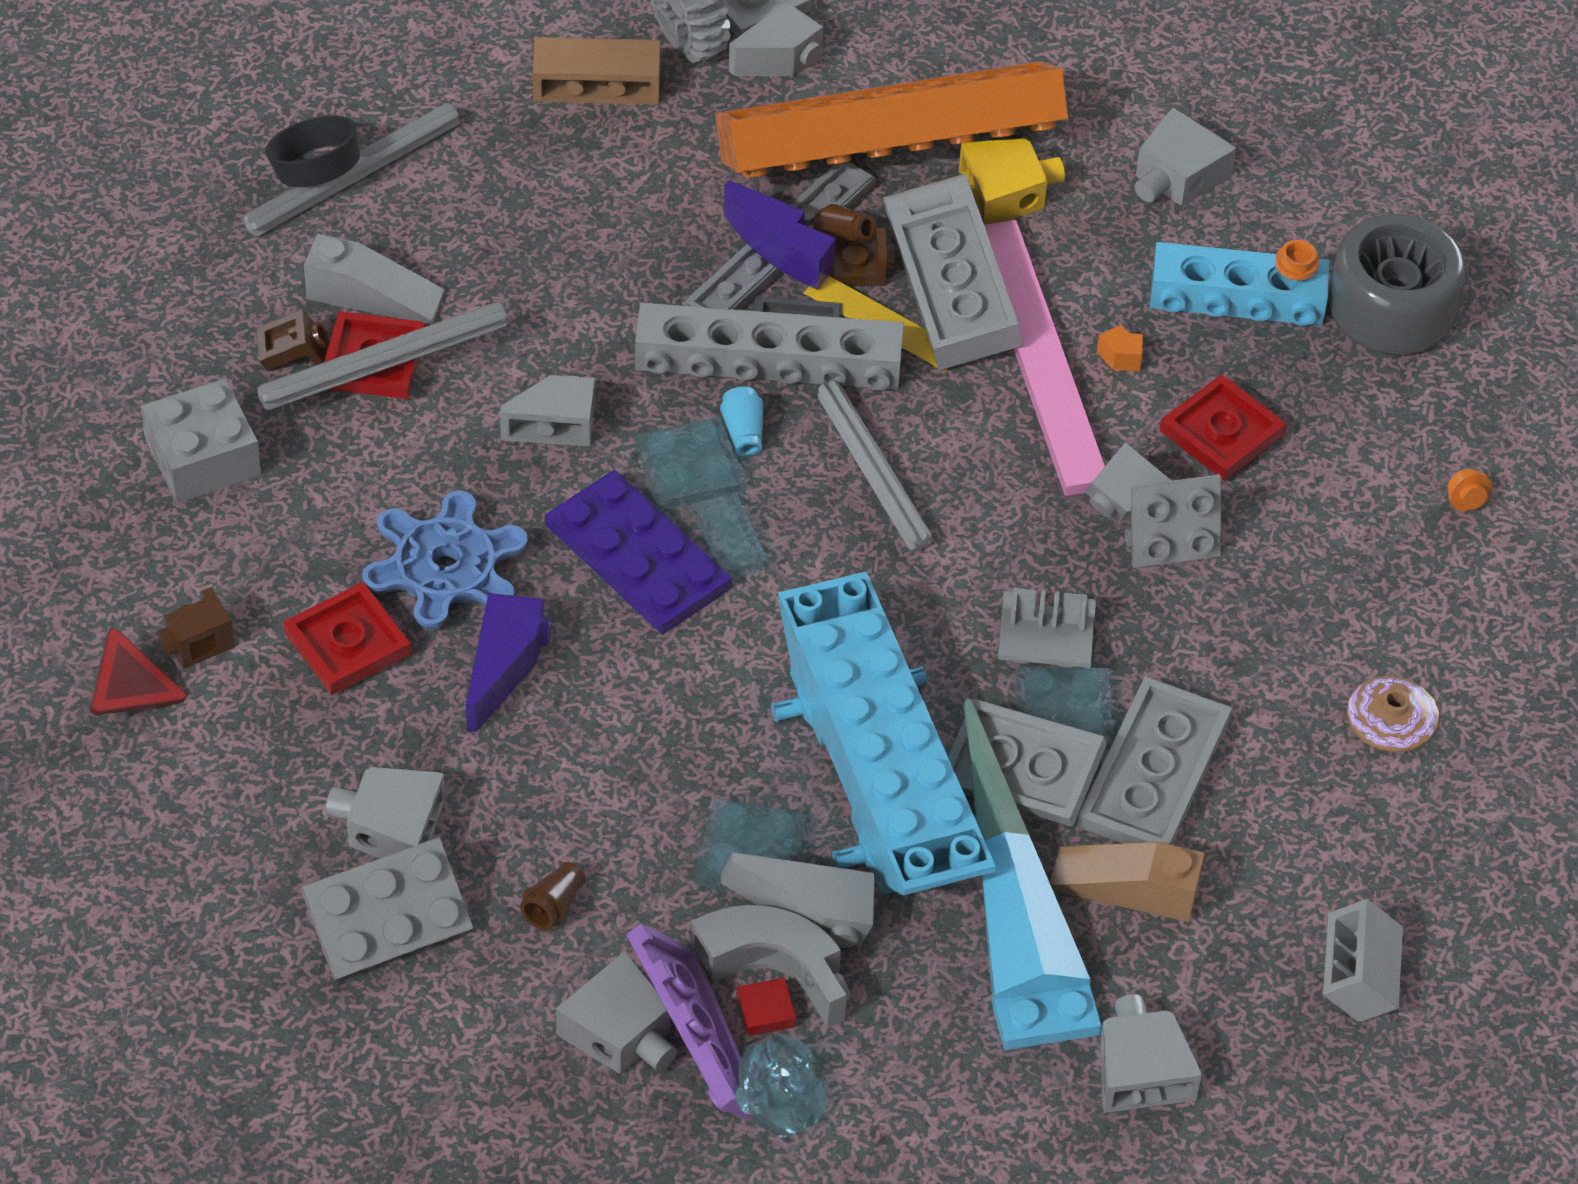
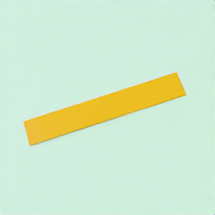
M829 275L818 290L810 286L805 290L804 294L816 301L842 303L841 315L847 318L903 322L902 348L937 367L926 331L923 327Z

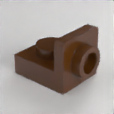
M876 228L875 244H835L834 268L832 269L833 278L848 287L885 286L886 270H894L895 264L894 244H886L885 228Z
M303 309L256 328L259 362L267 371L305 355L315 365L325 361L326 347L329 346L327 332L321 323H315Z

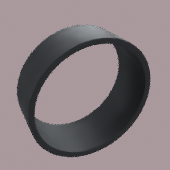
M338 115L306 119L277 133L268 142L265 153L278 179L283 184L292 187H309L323 184L344 175L359 161L360 149L356 125L351 119ZM340 145L323 155L306 160L292 161L294 158L310 150Z

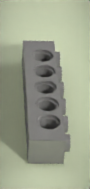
M640 303L635 339V370L649 371L654 374L669 372L692 374L697 377L722 376L735 377L740 380H775L787 384L796 382L827 384L835 380L842 386L868 387L872 390H898L903 322Z

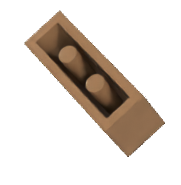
M535 37L533 102L659 104L660 40Z

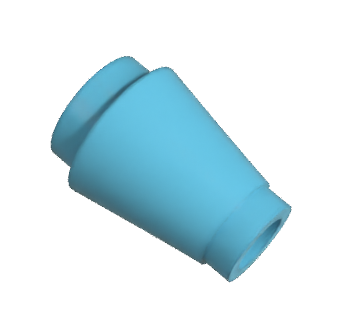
M751 387L733 388L723 395L720 412L735 446L736 453L740 456L757 454L762 450L763 399Z

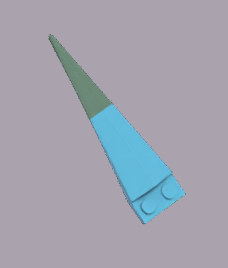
M967 697L964 712L976 822L996 866L995 872L981 876L992 1005L1004 1050L1098 1036L1101 1032V1023L1090 988V977L974 704Z

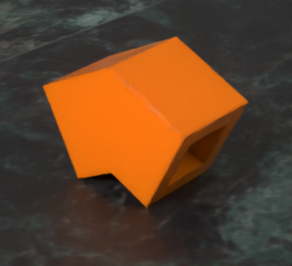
M1122 325L1116 326L1099 335L1097 353L1113 370L1140 371L1143 334L1128 333Z

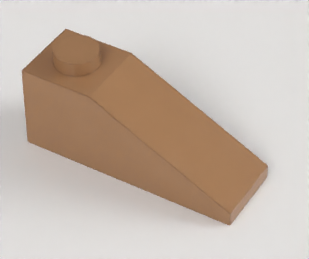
M1161 842L1059 847L1050 885L1053 891L1190 922L1205 853Z

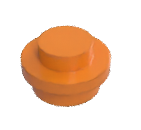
M1291 240L1285 243L1277 252L1275 266L1278 272L1288 279L1297 281L1307 280L1317 273L1319 257L1314 246L1309 242Z
M1469 468L1463 469L1454 474L1448 483L1449 502L1456 510L1461 512L1477 509L1489 498L1492 491V483L1480 471Z

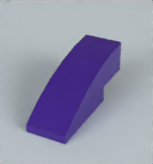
M727 181L724 187V216L734 230L755 252L771 265L792 278L818 290L834 268L835 238L805 226V211L733 181Z

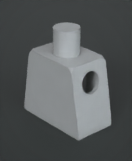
M1172 108L1139 150L1136 176L1139 180L1135 183V191L1145 202H1153L1158 196L1163 194L1177 204L1185 205L1232 176L1236 147L1175 108Z
M371 767L365 770L357 792L336 787L331 788L326 803V815L347 819L348 844L350 847L375 857L383 858L431 840L445 802L444 773Z
M624 952L556 1008V1034L617 1073H623L639 1058H642L657 1072H660L671 1064L677 1054V1049L664 1038L670 1032V1015L656 989Z
M1130 994L1119 998L1115 1002L1117 1017L1108 1018L1103 1021L1100 1038L1104 1113L1196 1101L1201 1081V1072L1174 1014L1167 1010L1147 1013L1143 997L1137 994Z

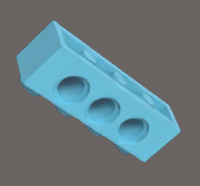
M1156 242L1149 308L1164 309L1168 312L1203 313L1214 317L1232 316L1250 318L1255 321L1289 322L1300 326H1322L1328 299L1329 260L1319 259L1317 273L1307 280L1297 281L1288 279L1278 272L1275 266L1277 254Z

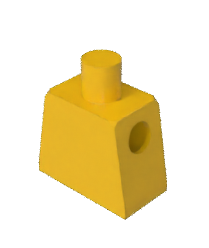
M1026 139L961 143L959 173H966L984 225L1009 221L1043 209L1045 207L1047 185L1061 183L1065 180V171L1061 158L1056 157L1039 161L1031 142Z

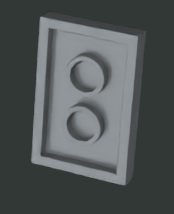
M973 699L974 707L1018 810L1073 827L1107 744L1104 736ZM964 719L948 759L964 795L974 798L966 721Z
M440 837L300 888L334 980L473 929Z

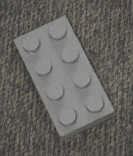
M1145 676L1079 812L1076 827L1119 843L1161 842L1173 845L1230 721L1232 707Z

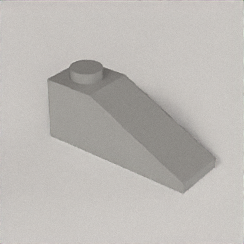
M317 234L304 263L307 299L400 319L422 321L425 324L432 325L445 294V289L359 242Z
M732 852L721 873V883L756 905L785 909L807 918L824 930L840 948L861 945L873 926L874 873Z

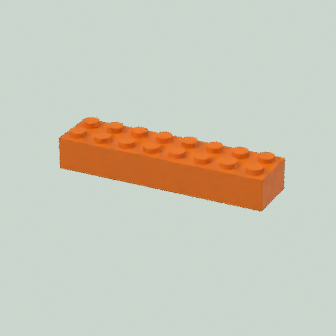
M1037 61L715 113L722 163L735 170L736 173H743V177H758L769 174L768 167L784 166L786 171L809 168V161L826 159V164H837L851 161V154L867 153V157H881L893 154L892 147L908 146V150L915 151L934 147L933 141L940 139H949L950 144L971 142L975 140L974 134L990 133V137L1010 136L1015 134V127L1030 126L1032 131L1052 129L1056 127L1055 121L1068 119L1063 69Z

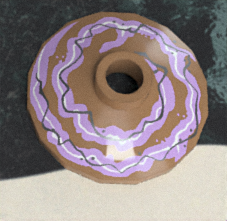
M1395 676L1371 678L1358 685L1348 699L1346 715L1351 729L1363 742L1378 750L1395 753L1412 751L1428 743L1437 731L1439 711L1434 698L1422 686L1409 679ZM1390 704H1396L1401 707H1393Z

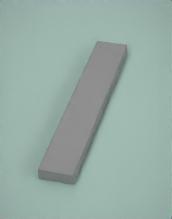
M850 161L834 164L790 205L805 211L804 225L814 229V218L819 210L830 204H838L849 209L852 208L875 186V176ZM746 244L682 303V306L741 310L782 271L771 265Z

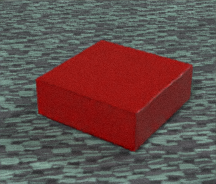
M785 978L737 986L736 997L748 1037L796 1027V1016Z

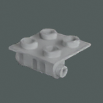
M1219 474L1131 486V529H1125V542L1127 547L1132 548L1133 568L1221 556V476Z
M1014 587L1013 592L1004 591L998 659L1010 660L1021 664L1031 662L1059 665L1064 668H1091L1096 599H1087V594L1064 593L1063 607H1058L1060 591H1055L1054 605L1045 606L1046 590H1041L1040 605H1035L1037 590Z

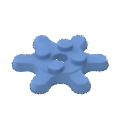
M453 491L447 494L442 501L441 512L430 520H416L401 509H388L378 516L377 528L386 540L396 545V551L389 559L367 565L362 573L363 583L373 594L383 595L392 591L405 590L408 594L418 597L414 607L416 621L426 630H436L444 624L448 617L449 607L456 602L469 603L474 600L486 606L488 593L514 596L513 585L498 576L494 566L500 561L519 556L527 545V533L524 529L515 525H505L494 530L479 528L472 519L476 509V501L470 493L465 491ZM443 556H449L457 560L453 565L446 566L444 571L440 570V566L434 563L436 559Z

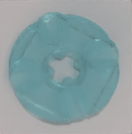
M777 1034L749 1044L742 1056L739 1067L740 1086L736 1090L735 1097L740 1109L747 1114H752L755 1120L766 1130L783 1138L800 1133L816 1124L824 1113L827 1092L824 1078L817 1080L815 1072L811 1067L812 1064L817 1063L813 1053L800 1040L787 1034ZM779 1076H781L782 1086L787 1093L782 1090L779 1084Z

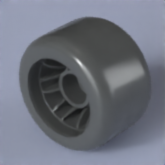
M1402 214L1381 215L1367 219L1356 225L1345 235L1336 252L1329 287V307L1332 316L1346 336L1357 344L1376 352L1404 355L1431 348L1450 332L1457 318L1466 280L1464 256L1456 241L1445 230L1425 219Z

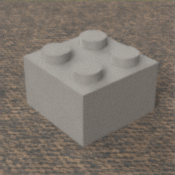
M226 378L141 406L145 440L176 503L261 475L258 441Z

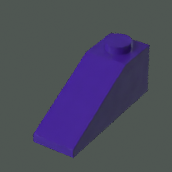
M488 593L466 701L467 731L477 732L535 666L538 661L540 645L549 646L552 620L544 618L543 599Z

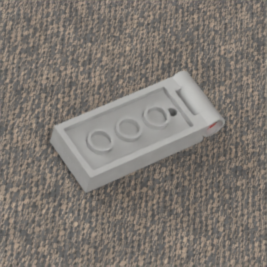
M966 173L883 197L894 239L938 370L1023 346L1019 323Z

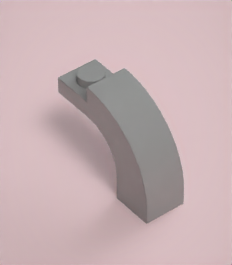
M763 905L732 906L708 913L691 921L690 947L697 951L703 968L712 983L752 968L778 970L789 975L802 986L827 1028L845 1021L846 1001L850 999V993L843 976L839 973L841 950L835 941L815 923L788 910Z

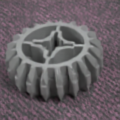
M650 0L655 13L654 18L657 19L660 25V31L664 33L667 40L679 52L680 56H686L687 60L691 63L704 62L727 49V42L730 41V33L728 31L730 29V22L727 19L726 14H728V10L723 0Z

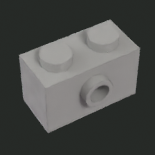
M1369 899L1328 913L1323 995L1359 1022L1399 1008L1403 926Z

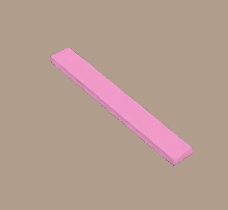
M1016 220L985 224L987 236L1019 323L1023 346L1014 348V352L1064 495L1066 497L1084 494L1105 465Z

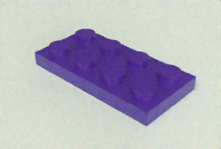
M615 469L545 514V525L662 635L732 588V577Z

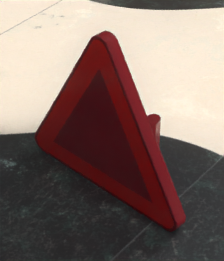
M111 628L108 631L89 708L93 715L179 704L186 699V692L116 628Z

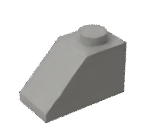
M786 2L729 43V72L734 76H794L806 66L812 67L820 59L823 52V26Z
M550 375L501 405V440L590 447L595 411V378Z
M1125 442L1091 482L1085 493L1091 497L1089 500L1090 504L1100 514L1107 518L1114 516L1119 521L1131 520V486L1172 480Z

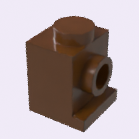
M212 588L203 591V600L191 605L181 606L174 612L165 615L166 627L158 630V637L165 653L168 656L175 654L184 669L235 647L232 621Z

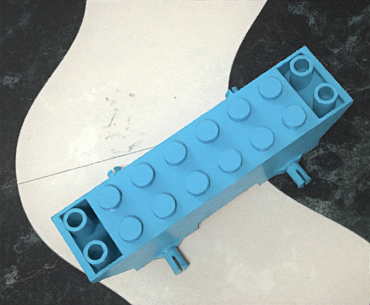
M867 572L779 592L778 602L791 661L790 675L797 689V698L771 703V711L775 722L802 715L804 720L813 727L819 744L826 745L852 807L851 821L859 837V843L854 847L832 851L835 867L848 868L864 864L870 872L874 873L882 895L892 892L907 895L995 872L996 866L977 825L976 815L974 816L917 688L918 686L927 685L926 672L923 666L909 670Z

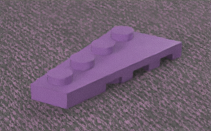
M643 924L638 925L627 933L626 936L709 1087L710 1098L721 1111L732 1113L745 1120L751 1119L761 1112L763 1108L697 951Z

